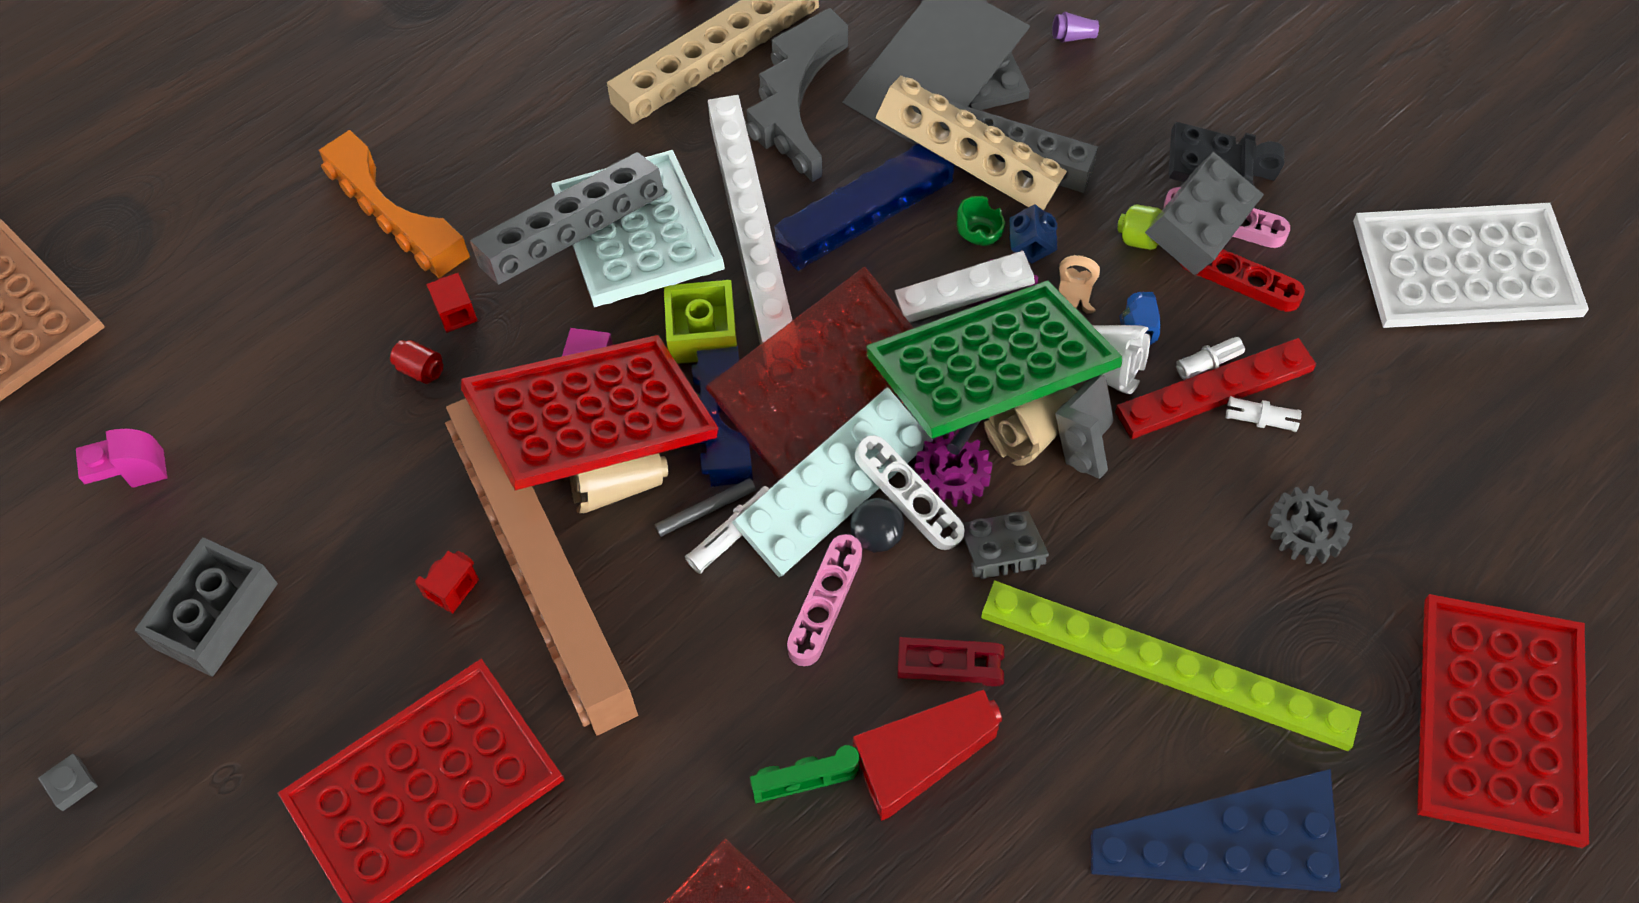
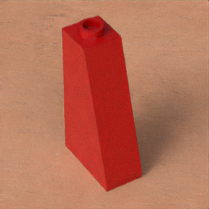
M984 689L853 736V747L859 753V766L881 821L891 817L996 738L1002 717L997 703L994 700H988Z

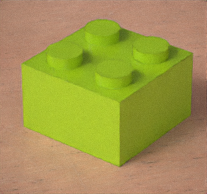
M731 280L676 284L664 287L666 341L668 351L676 363L738 358Z

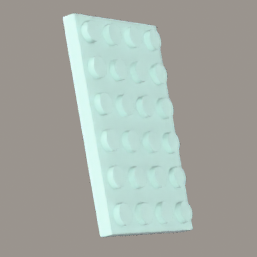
M673 150L645 157L659 168L665 195L572 245L594 307L611 304L617 300L645 294L648 291L676 285L689 279L710 275L713 272L725 269L721 253ZM604 169L551 183L554 195Z

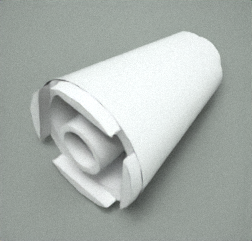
M1092 325L1122 355V366L1120 368L1102 374L1106 377L1107 385L1122 393H1133L1140 380L1134 379L1138 370L1144 371L1147 363L1150 334L1145 332L1148 330V327L1141 325Z

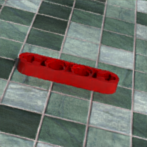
M1224 249L1212 261L1211 266H1206L1197 274L1200 277L1285 312L1296 310L1300 306L1305 293L1304 286L1298 280ZM1180 263V265L1182 266V268H1184L1185 270L1189 271L1187 268H1185V267ZM1228 264L1234 269V272L1229 274L1222 273L1217 268V265ZM1259 277L1265 282V285L1261 287L1253 286L1248 281V278ZM1271 285L1276 286L1273 292L1269 291ZM1290 292L1292 295L1288 298L1284 294Z

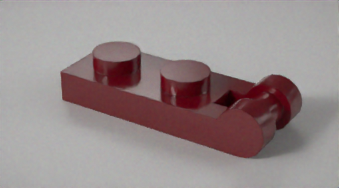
M899 637L897 678L972 682L992 687L1001 686L1004 684V670L1000 669L1001 661L1004 659L1005 647L1002 644L993 642ZM975 658L984 659L985 667L975 666Z

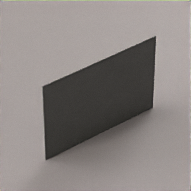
M923 0L842 103L931 154L933 151L876 119V115L890 86L900 76L912 78L922 88L932 94L942 95L950 102L968 107L1031 26L984 0Z

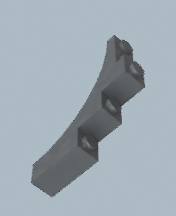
M831 8L772 39L771 60L774 66L759 74V95L762 101L747 109L748 124H746V129L749 136L754 141L758 140L765 149L775 145L781 154H786L792 160L796 170L801 174L804 173L812 182L822 177V155L809 140L800 117V106L805 91L816 73L832 57L848 47V25Z

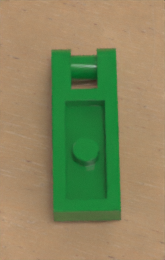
M844 745L837 750L835 756L819 760L817 757L811 756L798 760L794 766L782 769L779 766H769L760 769L757 775L750 776L755 804L852 780L859 772V753L853 746Z

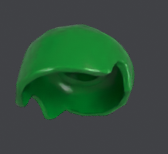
M970 196L962 200L956 217L958 233L966 241L979 246L990 245L1000 239L1006 226L1001 208L992 209L988 204V198L984 196Z

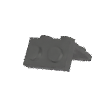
M1102 374L1085 382L1080 390L1055 413L1066 464L1074 467L1081 473L1090 474L1098 479L1108 471L1102 435L1113 423L1105 375Z

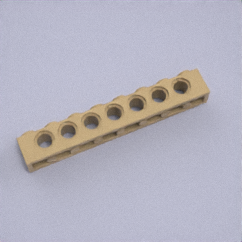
M740 0L608 81L607 87L610 102L631 124H634L642 118L649 116L664 104L673 101L691 87H695L715 72H719L734 60L743 57L761 43H765L780 31L789 28L804 16L814 12L815 9L819 8V0Z

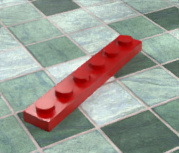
M1297 338L1118 404L1115 413L1129 437L1134 439L1228 403L1230 396L1241 399L1313 372L1316 363L1301 340Z

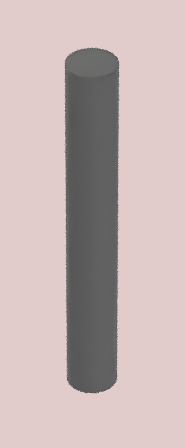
M751 478L742 481L654 524L658 535L662 537L756 491L755 485Z

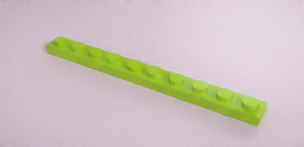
M997 581L993 583L982 611V619L1340 749L1349 751L1353 747L1361 711Z

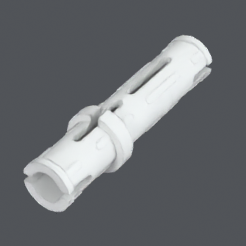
M763 486L743 506L738 505L733 509L734 514L685 556L688 564L697 573L701 574L709 564L742 536L732 524V521L769 490L768 487Z

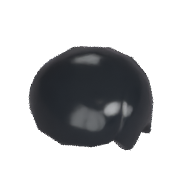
M881 498L865 500L854 510L850 521V530L852 536L861 543L862 549L873 553L888 551L902 539L904 519L899 508L891 501Z

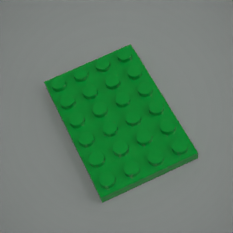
M1048 280L866 346L867 357L931 439L1122 366V355Z

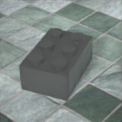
M1213 152L1192 172L1145 233L1192 274L1197 275L1216 259L1264 194Z
M202 537L134 631L153 649L213 677L278 583L263 564Z

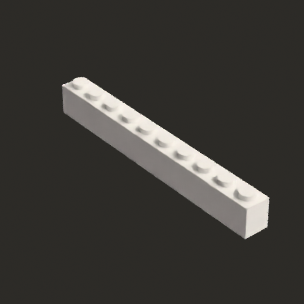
M739 95L709 99L708 107L712 134L767 378L800 372L799 345Z

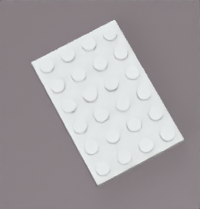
M1551 203L1356 213L1353 220L1383 328L1584 317L1589 310Z

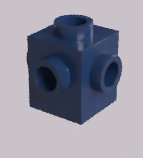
M1034 204L1009 218V239L1013 252L1024 251L1028 262L1032 264L1057 251V222L1052 214L1045 212Z

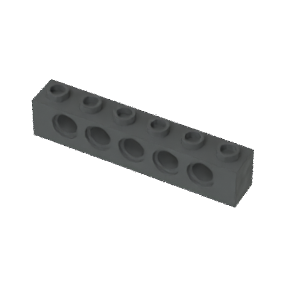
M948 101L960 110L971 112L977 120L984 124L999 128L1005 136L1015 142H1022L1028 145L1033 152L1041 157L1056 161L1060 168L1067 171L1059 186L1081 193L1085 192L1095 168L1097 146ZM912 106L916 113L921 114L919 108ZM940 122V125L944 129L949 130V127L945 123ZM967 138L971 145L977 146L973 139ZM995 154L999 161L1005 162L1002 156ZM1022 170L1024 175L1033 177L1030 172Z
M636 152L471 239L470 243L478 266L498 285L665 195L659 168Z

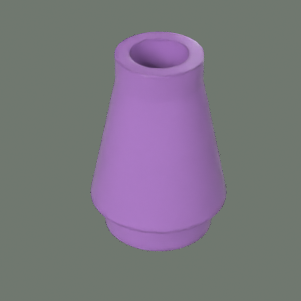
M1063 12L1062 15L1057 14L1053 20V38L1059 39L1061 43L1096 38L1099 32L1098 20L1087 19L1067 12Z

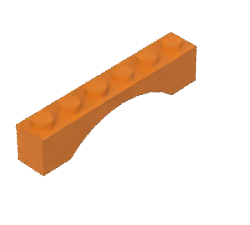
M348 130L319 149L324 161L321 167L325 174L331 180L337 179L340 187L349 198L353 196L357 198L361 209L368 216L373 214L376 217L377 223L386 234L392 232L399 246L406 253L411 251L414 254L415 260L424 271L430 269L438 278H441L470 257L463 236L444 218L427 217L411 213L396 206L380 192L376 186V166L369 148L351 130Z

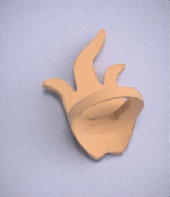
M1074 255L1064 258L1059 265V292L1076 309L1081 302L1082 310L1086 314L1094 313L1096 309L1090 305L1089 299L1092 287L1100 275V267L1095 261L1084 256ZM1078 265L1086 267L1090 270V272H1088L1087 270L1078 272L1074 268H1067L1070 266Z

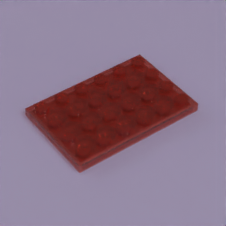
M864 266L710 382L706 389L777 479L781 480L887 387L907 408L867 357L866 346L914 329V327Z

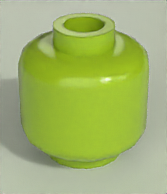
M1135 204L1128 209L1126 214H1121L1118 221V232L1122 233L1124 243L1131 247L1148 250L1156 248L1159 244L1145 232L1162 210L1157 207Z

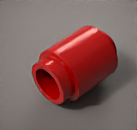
M401 340L396 343L391 351L390 362L395 366L396 370L424 384L438 379L443 371L441 354L413 340Z

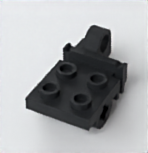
M1176 121L1171 129L1169 178L1182 181V186L1192 172L1208 156L1215 152L1252 185L1253 175L1275 181L1284 166V147L1280 143L1273 141L1264 142L1257 146L1255 142L1256 135L1245 133L1240 142L1236 144V137Z

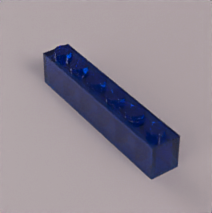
M915 144L905 153L896 158H890L873 171L862 174L857 180L844 187L835 189L832 194L817 202L810 203L805 209L793 216L782 219L774 226L776 247L795 269L799 271L952 183L954 164L921 144Z

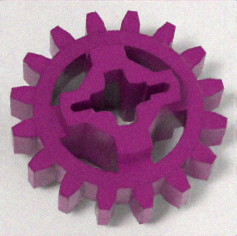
M952 431L949 432L948 439H943L942 436L935 438V444L929 441L924 442L923 451L917 452L914 471L943 502L946 499H951L952 506L957 507L958 499L963 498L967 504H970L972 494L978 497L983 495L984 486H989L991 475L989 474L992 471V462L988 461V450L979 451V440L972 443L967 441L958 455L950 453L947 450V445L954 436ZM972 462L976 467V475L973 473L974 468L970 466ZM931 463L934 465L933 469L936 471L934 475H932L930 471Z

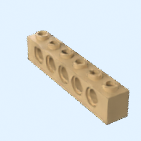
M900 76L890 86L876 115V119L1027 207L1035 204L1044 210L1067 172L1060 168L1056 161L1041 157L1033 152L1028 145L1022 142H1015L1005 136L999 128L988 126L977 120L971 112L958 109L950 104L942 95L932 94L922 88L912 78ZM912 106L919 108L921 114L916 113ZM940 122L945 123L949 127V130L944 129L940 125ZM967 138L973 139L977 146L971 145ZM995 154L1002 156L1005 162L999 161ZM1022 170L1030 172L1033 178L1025 176Z

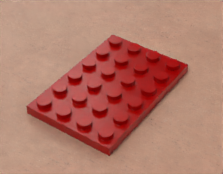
M659 335L461 379V390L514 490L717 438L719 427Z
M1429 594L1424 602L1417 815L1584 848L1589 844L1585 623Z
M480 659L278 792V795L343 903H390L562 783L565 779L484 661Z

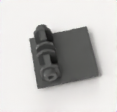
M1029 511L1012 512L1007 515L975 519L963 523L965 530L964 540L974 562L971 563L974 577L980 576L983 580L999 576V566L1002 575H1008V564L1011 565L1014 574L1018 573L1019 569L1020 571L1040 569V565L1046 564V557L1049 556V553Z

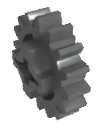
M1309 486L1307 492L1303 494L1299 487H1295L1291 495L1284 492L1279 501L1275 502L1270 512L1272 516L1268 521V526L1274 528L1270 537L1273 540H1282L1279 547L1280 551L1288 548L1292 550L1291 559L1295 560L1300 554L1305 556L1306 564H1311L1315 556H1317L1321 563H1325L1330 555L1336 558L1342 547H1345L1350 539L1348 533L1352 529V523L1345 520L1349 515V511L1337 508L1341 502L1339 498L1333 501L1328 500L1327 490H1324L1321 495L1315 494L1314 487ZM1293 510L1294 513L1291 520L1287 521V513ZM1329 529H1333L1332 538L1328 540V531Z

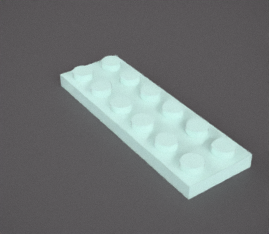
M888 387L732 521V524L778 577L785 574L853 513L860 504L879 489L855 460L856 448L864 438L873 435L883 438L906 463L912 460L918 451L923 450L925 441H933ZM876 448L868 449L865 455L868 459L872 457L877 458L879 451ZM887 460L878 471L882 473L891 462ZM892 471L888 473V480L892 478L898 471Z

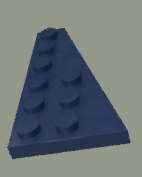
M1331 769L1094 829L1091 833V874L1337 892L1341 888Z

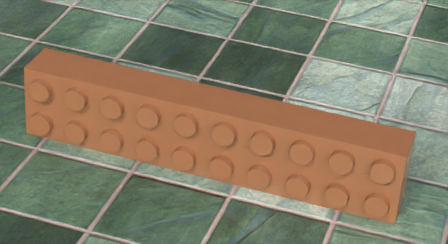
M466 398L446 406L451 420L445 422V425L583 726L591 724L596 736L637 717L638 713L630 689L533 487L514 490Z

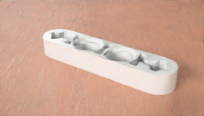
M875 435L864 438L855 451V460L859 467L935 547L941 550H950L960 543L964 537V525L952 510L883 438ZM868 449H878L877 458L872 457L868 459L865 454ZM889 460L891 464H889L885 468V470L882 473H880L878 469L881 467L882 464L884 465L885 462ZM892 471L902 473L906 479L905 487H893L888 481V473ZM922 497L928 500L931 507L930 513L925 515L917 513L913 508V499ZM938 512L941 516L930 526L927 522ZM950 526L953 529L951 537L948 536L944 539L940 535L943 530L942 528Z

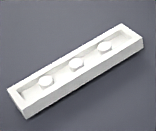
M1020 251L895 290V294L905 324L1021 289L1033 285L1035 282L1025 253Z

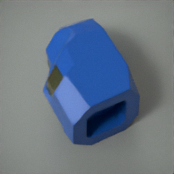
M1136 292L1127 299L1126 309L1119 317L1121 325L1148 327L1145 333L1150 334L1151 345L1158 341L1160 335V314L1156 297L1153 292Z

